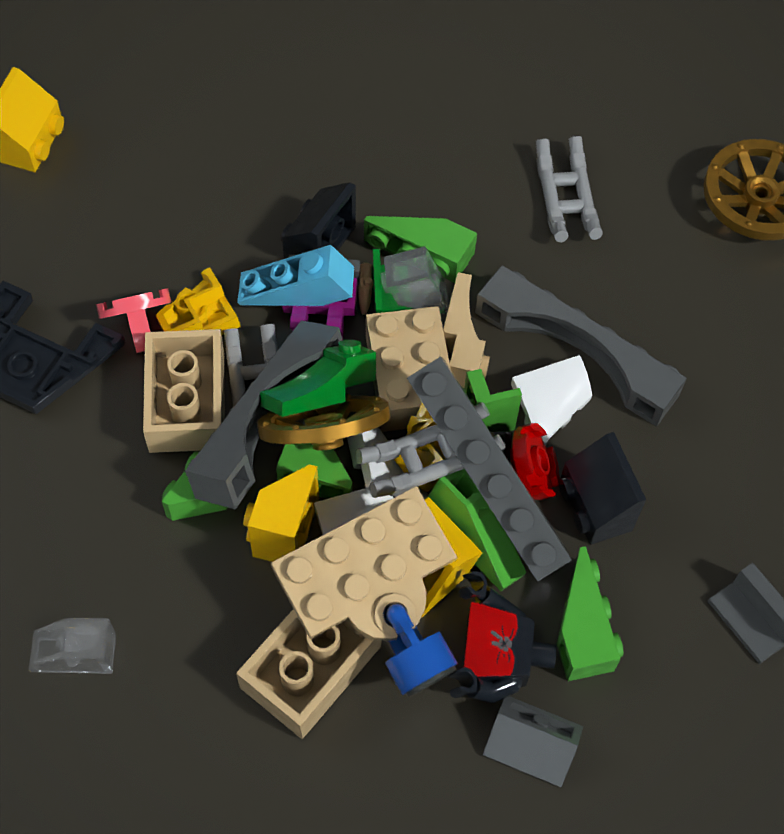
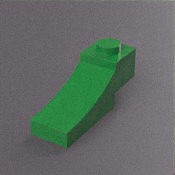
M357 340L339 341L338 346L323 349V357L301 375L282 385L261 391L260 406L281 417L343 403L345 402L346 387L376 381V351L361 346V342Z

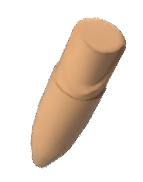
M366 262L360 264V282L358 286V302L362 315H366L369 310L374 285L372 279L373 265Z

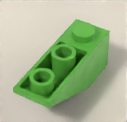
M366 216L364 219V240L371 246L380 250L384 249L408 264L418 265L430 271L437 278H445L455 283L458 272H463L475 253L477 233L446 218Z
M463 469L439 478L428 497L483 552L475 565L500 591L526 574V570L514 544L467 471Z
M586 546L580 547L574 563L557 639V647L567 681L614 672L621 659L620 657L623 656L621 638L617 632H612L609 619H611L609 600L606 595L601 596L597 584L600 581L597 562L595 559L589 558Z

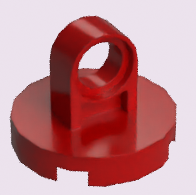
M538 423L522 425L514 431L512 448L510 449V461L513 464V469L534 500H543L555 497L556 493L552 487L559 486L558 480L560 477L555 450L553 446L546 448L541 436H545L547 433Z

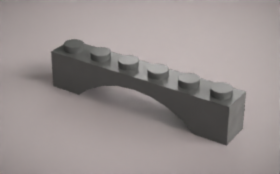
M502 265L478 293L475 314L504 332L524 331L544 334L579 348L594 359L610 376L620 392L625 407L654 426H658L680 396L687 378L681 375L676 368L663 364L650 356L642 347L632 345L622 339L611 328L594 322L581 310L572 308L558 300L550 291L540 289L527 281L519 272L511 271Z
M301 320L293 332L287 336L283 345L270 358L266 367L255 381L250 384L242 398L230 410L228 416L218 429L212 433L208 442L185 470L195 499L232 509L237 508L255 483L253 456L259 438L257 421L269 412V410L260 406V392L272 389L296 378L323 357V349L338 346L339 341H342L339 327Z
M438 357L407 377L409 383L537 582L570 562L572 559L569 552L500 449L444 358Z

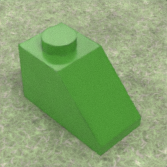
M311 443L285 444L276 467L278 480L308 465H314L318 467L320 497L329 499L353 492V482L334 449L314 450Z

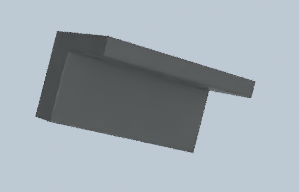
M752 562L739 572L733 583L709 598L707 602L754 659L761 664L784 647V598Z
M508 696L504 698L483 755L562 788L577 750L583 726Z

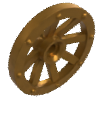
M765 139L742 140L726 146L712 159L704 179V194L709 208L725 226L741 235L754 239H784V215L777 209H784V196H780L784 194V180L778 183L773 179L780 161L784 163V144ZM750 156L770 158L763 175H756ZM737 159L746 184L725 170L724 167ZM718 180L740 195H722ZM731 207H745L748 210L747 216L740 215ZM765 214L774 223L757 222L756 219L758 215Z
M346 394L345 402L285 417L269 411L257 421L259 437L263 441L276 444L311 443L314 450L322 451L342 446L345 437L375 429L385 424L391 416L389 403L384 398ZM350 412H357L347 419ZM303 418L306 419V420H305V425H304V424H301V423H299V422H296V420H299V419H303Z

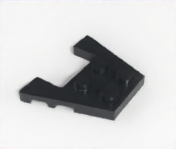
M3 280L0 284V398L34 414H38L120 350L126 342L124 335L95 322L78 348L72 351L16 325L33 302V298L30 292Z

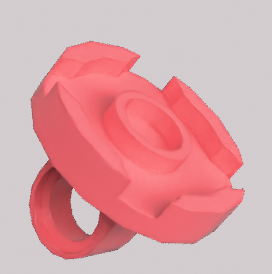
M168 288L158 290L159 298H153L152 292L113 300V308L107 309L106 302L96 304L99 319L127 313L136 352H145V332H150L145 309L171 303Z

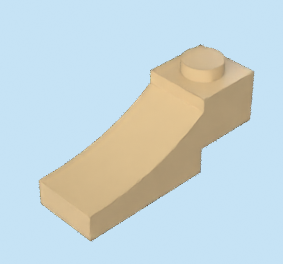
M458 272L443 332L447 352L452 353L450 361L451 371L464 388L466 372L482 369L484 378H486L490 356L484 355L486 341L478 339L471 320L469 294L472 275Z

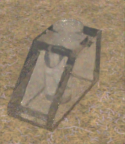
M425 246L384 257L385 272L381 273L382 286L386 294L391 293L399 306L415 309L439 306L441 314L448 313L449 300L446 281Z
M65 618L34 630L29 671L112 674L116 633L109 618Z

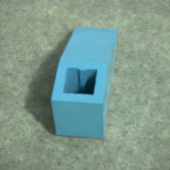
M327 245L241 272L237 303L253 306H324L352 298L354 266L332 245Z

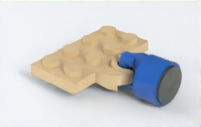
M417 486L271 562V567L310 639L348 620L357 633L369 640L388 641L395 656L386 661L385 665L402 695L407 694L410 697L456 670L455 666L458 663L441 632L423 639L416 627L426 609L427 592L422 578L445 567L458 558Z

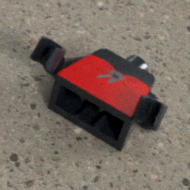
M474 571L463 575V578L470 582L471 587L464 586L458 590L461 598L469 599L475 597L476 602H471L469 608L463 667L449 674V677L457 679L461 686L450 690V695L453 698H460L467 694L470 698L495 703L517 693L521 687L527 685L531 666L554 669L556 644L533 642L534 620L527 618L522 610L489 587L485 576L481 572Z

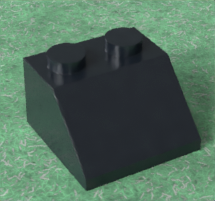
M348 182L321 188L313 199L305 201L298 218L294 223L287 224L282 232L281 241L285 259L289 258V254L299 255L327 245H332L337 251L341 248L356 228V185Z
M614 432L604 435L565 462L561 478L558 480L563 498L566 501L570 500L574 508L573 517L577 530L580 534L585 533L590 545L633 531L646 502V497Z

